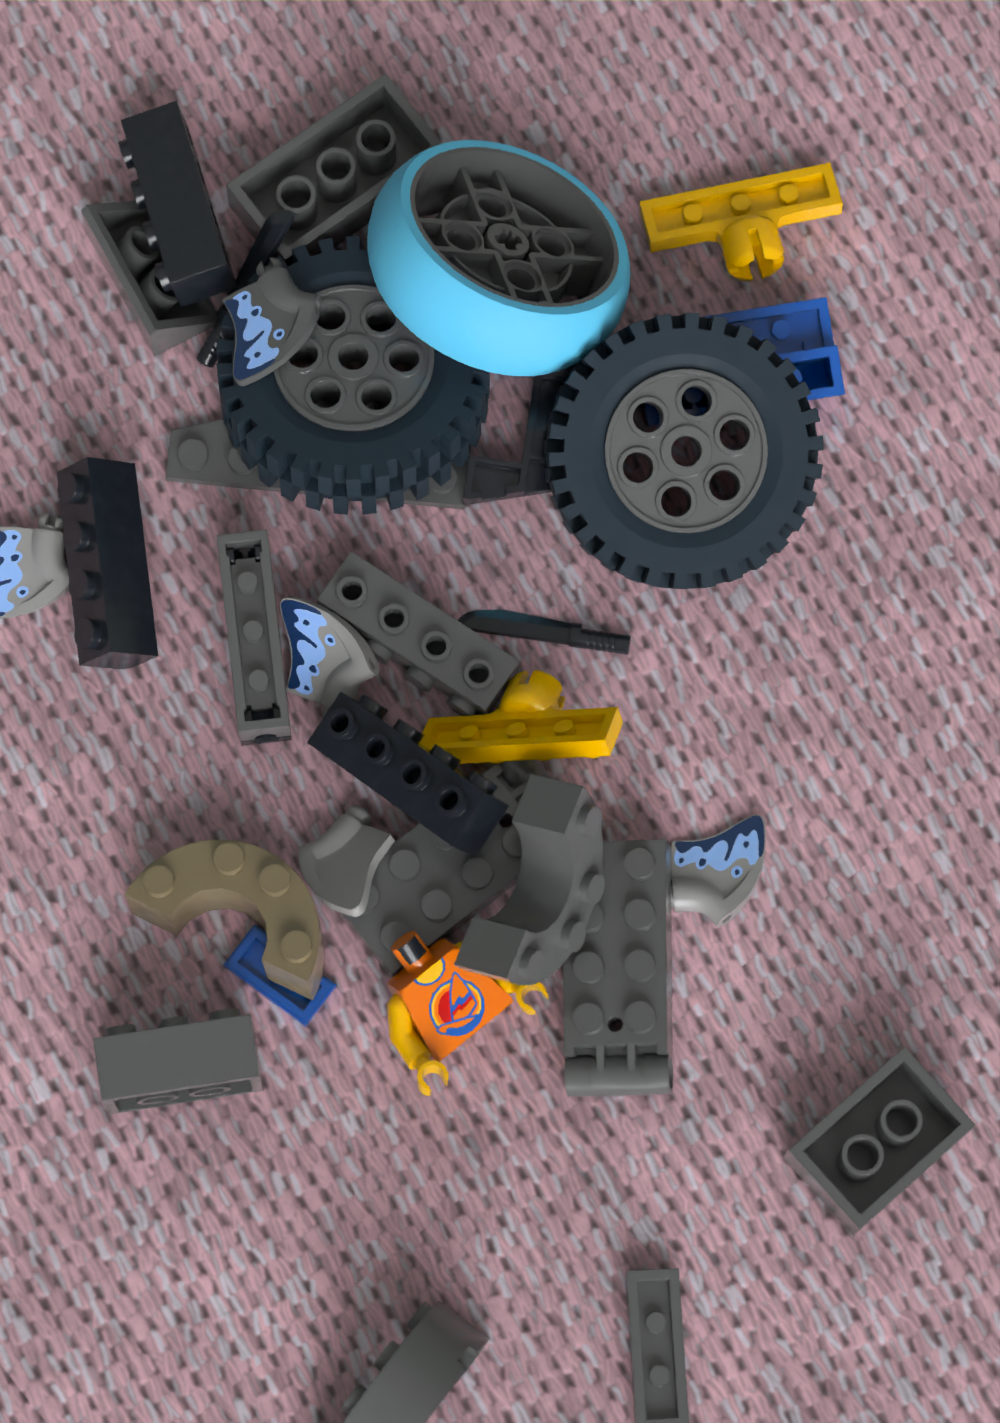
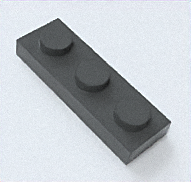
M679 1268L626 1271L635 1423H689Z

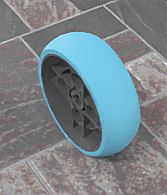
M460 140L442 143L418 153L397 169L380 190L374 202L368 224L367 251L373 278L381 296L395 316L411 332L429 346L458 362L487 372L509 376H538L557 372L580 362L592 349L610 336L620 321L628 299L630 261L623 234L616 220L603 202L580 180L556 164L536 154L510 145L483 140ZM438 214L436 218H421V216ZM564 295L578 297L576 301L558 303Z

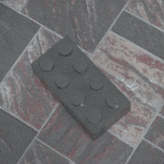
M385 73L226 184L229 207L255 240L264 222L272 213L278 210H289L295 213L292 225L273 257L277 258L280 256L288 267L293 264L292 249L305 244L310 256L319 254L318 240L332 238L335 248L346 240V236H352L369 224L374 202L392 174L413 156L442 143Z

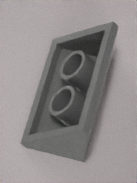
M136 201L88 204L81 210L86 233L154 357L215 325L219 316L216 314L217 311L210 298L181 307L173 290L164 292L155 268V263L163 261L159 249L152 251L143 228V222L151 220L147 208L140 210Z

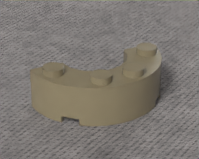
M206 840L187 844L162 855L148 865L131 883L124 894L133 915L176 936L190 920L207 911L231 909L247 913L259 922L267 933V944L261 959L267 979L314 1000L320 986L325 964L324 938L316 907L310 892L298 874L287 863L271 852L253 844L234 840Z

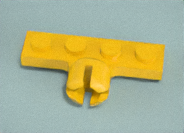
M825 163L639 201V213L650 253L706 241L717 242L722 248L729 274L740 281L749 282L753 281L749 263L754 261V257L756 258L762 279L773 275L783 265V254L785 252L779 235V228L784 225L842 214L843 203L831 163Z
M525 670L517 673L510 679L499 708L494 712L485 715L429 718L422 732L425 736L420 744L430 751L435 744L441 746L461 760L459 764L502 763L505 761L521 760L547 761L578 757L597 758L611 755L623 725V720L618 707L562 710L566 697L560 696L562 692L561 683L547 672L534 670L528 683L525 684L529 673Z

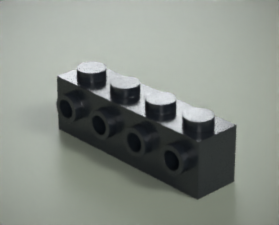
M177 101L122 119L121 123L126 139L118 141L127 169L129 170L134 167L136 169L138 179L130 183L139 209H148L151 220L143 222V228L152 251L159 249L163 261L155 263V268L164 292L173 290L181 307L238 288L189 127Z
M86 457L57 472V492L61 505L64 531L63 543L66 548L69 592L72 599L75 625L74 638L77 644L79 666L111 669L133 668L158 657L135 463Z
M340 691L307 743L445 842L475 858L509 807L508 804L493 795L498 786L473 769L468 776L457 770L456 768L461 760L441 746L435 744L431 751L424 747L420 742L425 735L405 721L398 719L396 724L393 725L384 719L389 710L374 699L362 694L357 701Z

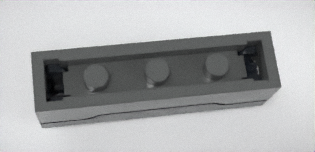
M267 529L217 535L237 725L241 746L292 740Z

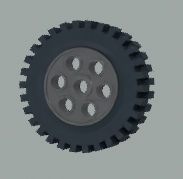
M346 236L347 249L334 251L332 238L318 240L319 254L310 256L305 244L292 249L293 264L288 267L280 256L277 257L282 262L283 268L289 271L295 285L300 290L321 296V310L318 321L304 345L275 371L249 385L239 386L233 378L235 329L231 316L226 314L221 325L223 339L218 338L217 343L218 364L216 366L224 424L228 425L229 439L234 449L240 447L241 460L247 468L251 470L258 465L259 480L269 488L279 478L281 496L294 502L299 491L302 490L305 491L306 507L320 511L323 499L328 498L333 499L334 514L348 515L349 501H362V515L376 513V499L387 497L390 510L404 506V491L410 489L417 501L429 495V477H432L441 487L451 479V462L461 469L469 458V444L476 447L481 437V423H486L488 398L490 395V372L468 366L442 354L411 332L395 316L381 296L370 268L368 251L361 249L360 236ZM256 273L248 280V285L257 282L259 277ZM328 322H335L341 325L333 330L320 327ZM378 324H386L392 327L383 332L371 329V327ZM299 360L314 362L311 366L305 368L292 365ZM349 362L364 364L362 368L356 370L343 367ZM403 363L415 367L406 372L394 369L396 365ZM325 399L337 402L336 405L330 408H321L315 405L317 402ZM375 401L388 405L381 410H372L366 407L367 404Z
M670 313L658 315L649 320L638 321L615 332L592 349L575 365L568 374L569 377L564 385L560 387L555 397L556 402L553 410L549 413L546 427H548L547 439L544 440L543 455H546L547 464L544 472L546 483H550L553 494L550 497L555 510H559L564 519L563 525L569 534H573L580 542L579 546L588 555H593L601 562L602 566L610 571L617 572L634 582L660 588L693 589L713 587L716 584L732 582L742 578L743 574L750 570L759 569L768 563L766 559L772 554L780 553L789 543L787 538L792 532L799 531L806 520L802 517L806 507L813 506L817 492L813 491L815 480L821 479L823 464H818V451L824 450L823 436H817L815 423L820 422L817 407L811 409L806 397L811 392L806 382L799 383L793 374V371L797 368L789 358L782 360L774 352L778 347L768 339L759 340L752 335L754 330L742 324L737 327L728 324V319L718 316L710 318L700 317V313H684L671 316ZM688 388H698L707 397V408L700 416H692L682 407V395ZM646 403L657 409L660 420L653 432H643L635 426L633 413L638 405ZM727 421H734L744 429L745 441L737 450L726 448L720 440V429ZM679 437L689 438L697 447L696 460L690 466H681L672 457V445ZM632 453L644 456L649 463V474L640 483L630 481L623 472L624 460ZM717 471H725L734 479L735 490L727 500L717 499L710 491V479ZM670 487L681 489L687 497V507L677 517L668 515L661 505L662 495Z

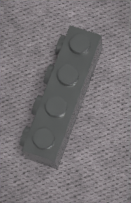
M352 551L317 599V604L334 612L358 631L371 648L378 662L387 665L390 659L407 670L404 674L405 678L417 688L429 692L434 687L449 697L446 704L460 716L491 713L503 696L510 679L519 673V660Z

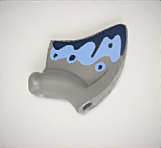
M289 596L281 600L280 610L291 651V667L286 691L320 702L325 706L323 717L340 691L356 700L361 684L379 674L378 662L365 639L348 622L319 604L296 596Z
M756 814L747 817L728 829L708 838L672 841L671 902L672 909L674 908L675 912L702 913L718 928L728 923L743 909L758 884L764 864L766 827L765 820L761 815Z

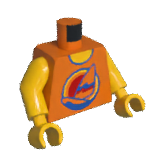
M409 931L399 937L390 948L404 968L387 983L392 994L387 1002L388 1032L391 1042L411 1070L416 1069L418 1071V1090L425 1096H431V1090L423 1080L424 1076L429 1073H436L442 1078L444 1085L447 1086L448 1071L440 1061L514 1001L508 994L514 992L520 1008L529 1015H534L536 1012L532 1007L524 1003L526 993L538 990L548 1000L549 995L546 988L540 982L533 985H518L460 969L454 963L463 941L454 945L443 938L428 948L416 931Z

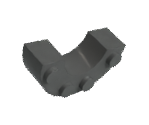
M531 774L512 819L519 832L522 846L521 869L515 889L507 904L495 916L488 919L473 916L454 963L460 969L518 985H533L545 980L563 965L572 952L580 950L585 941L586 926L594 904L600 901L605 888L604 877L601 875L603 839L601 828L602 812L600 808L596 807L594 800L584 786Z
M425 1301L408 1322L406 1327L411 1330V1333L403 1343L398 1345L395 1341L391 1340L373 1364L380 1373L368 1389L359 1383L342 1405L340 1410L348 1415L343 1423H426L447 1394L460 1381L490 1339L442 1302L438 1301L432 1307Z

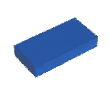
M254 924L225 961L223 967L306 1027L337 985L323 975L314 1000H311L267 979L261 960L267 944V933Z

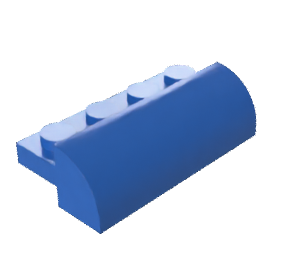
M827 297L704 316L706 318L712 316L728 319V324L736 327L742 324L754 330L752 335L759 340L768 339L778 347L774 352L782 360L789 358L797 368L793 371V374L799 383L806 382L811 392L810 395L806 396L808 401L845 395L838 346L834 345ZM688 388L682 395V407L688 414L700 416L707 408V397L698 388ZM640 404L645 425H658L660 417L657 409L650 404Z

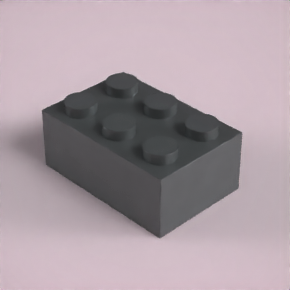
M237 1008L209 1013L208 1021L188 1023V1017L184 1016L165 1018L157 1021L156 1029L136 1031V1025L131 1024L113 1026L104 1030V1037L93 1038L101 1101L109 1114L264 1091L251 1014L241 1015L240 1009Z
M904 1046L794 1144L783 1158L854 1236L968 1134L976 1124Z

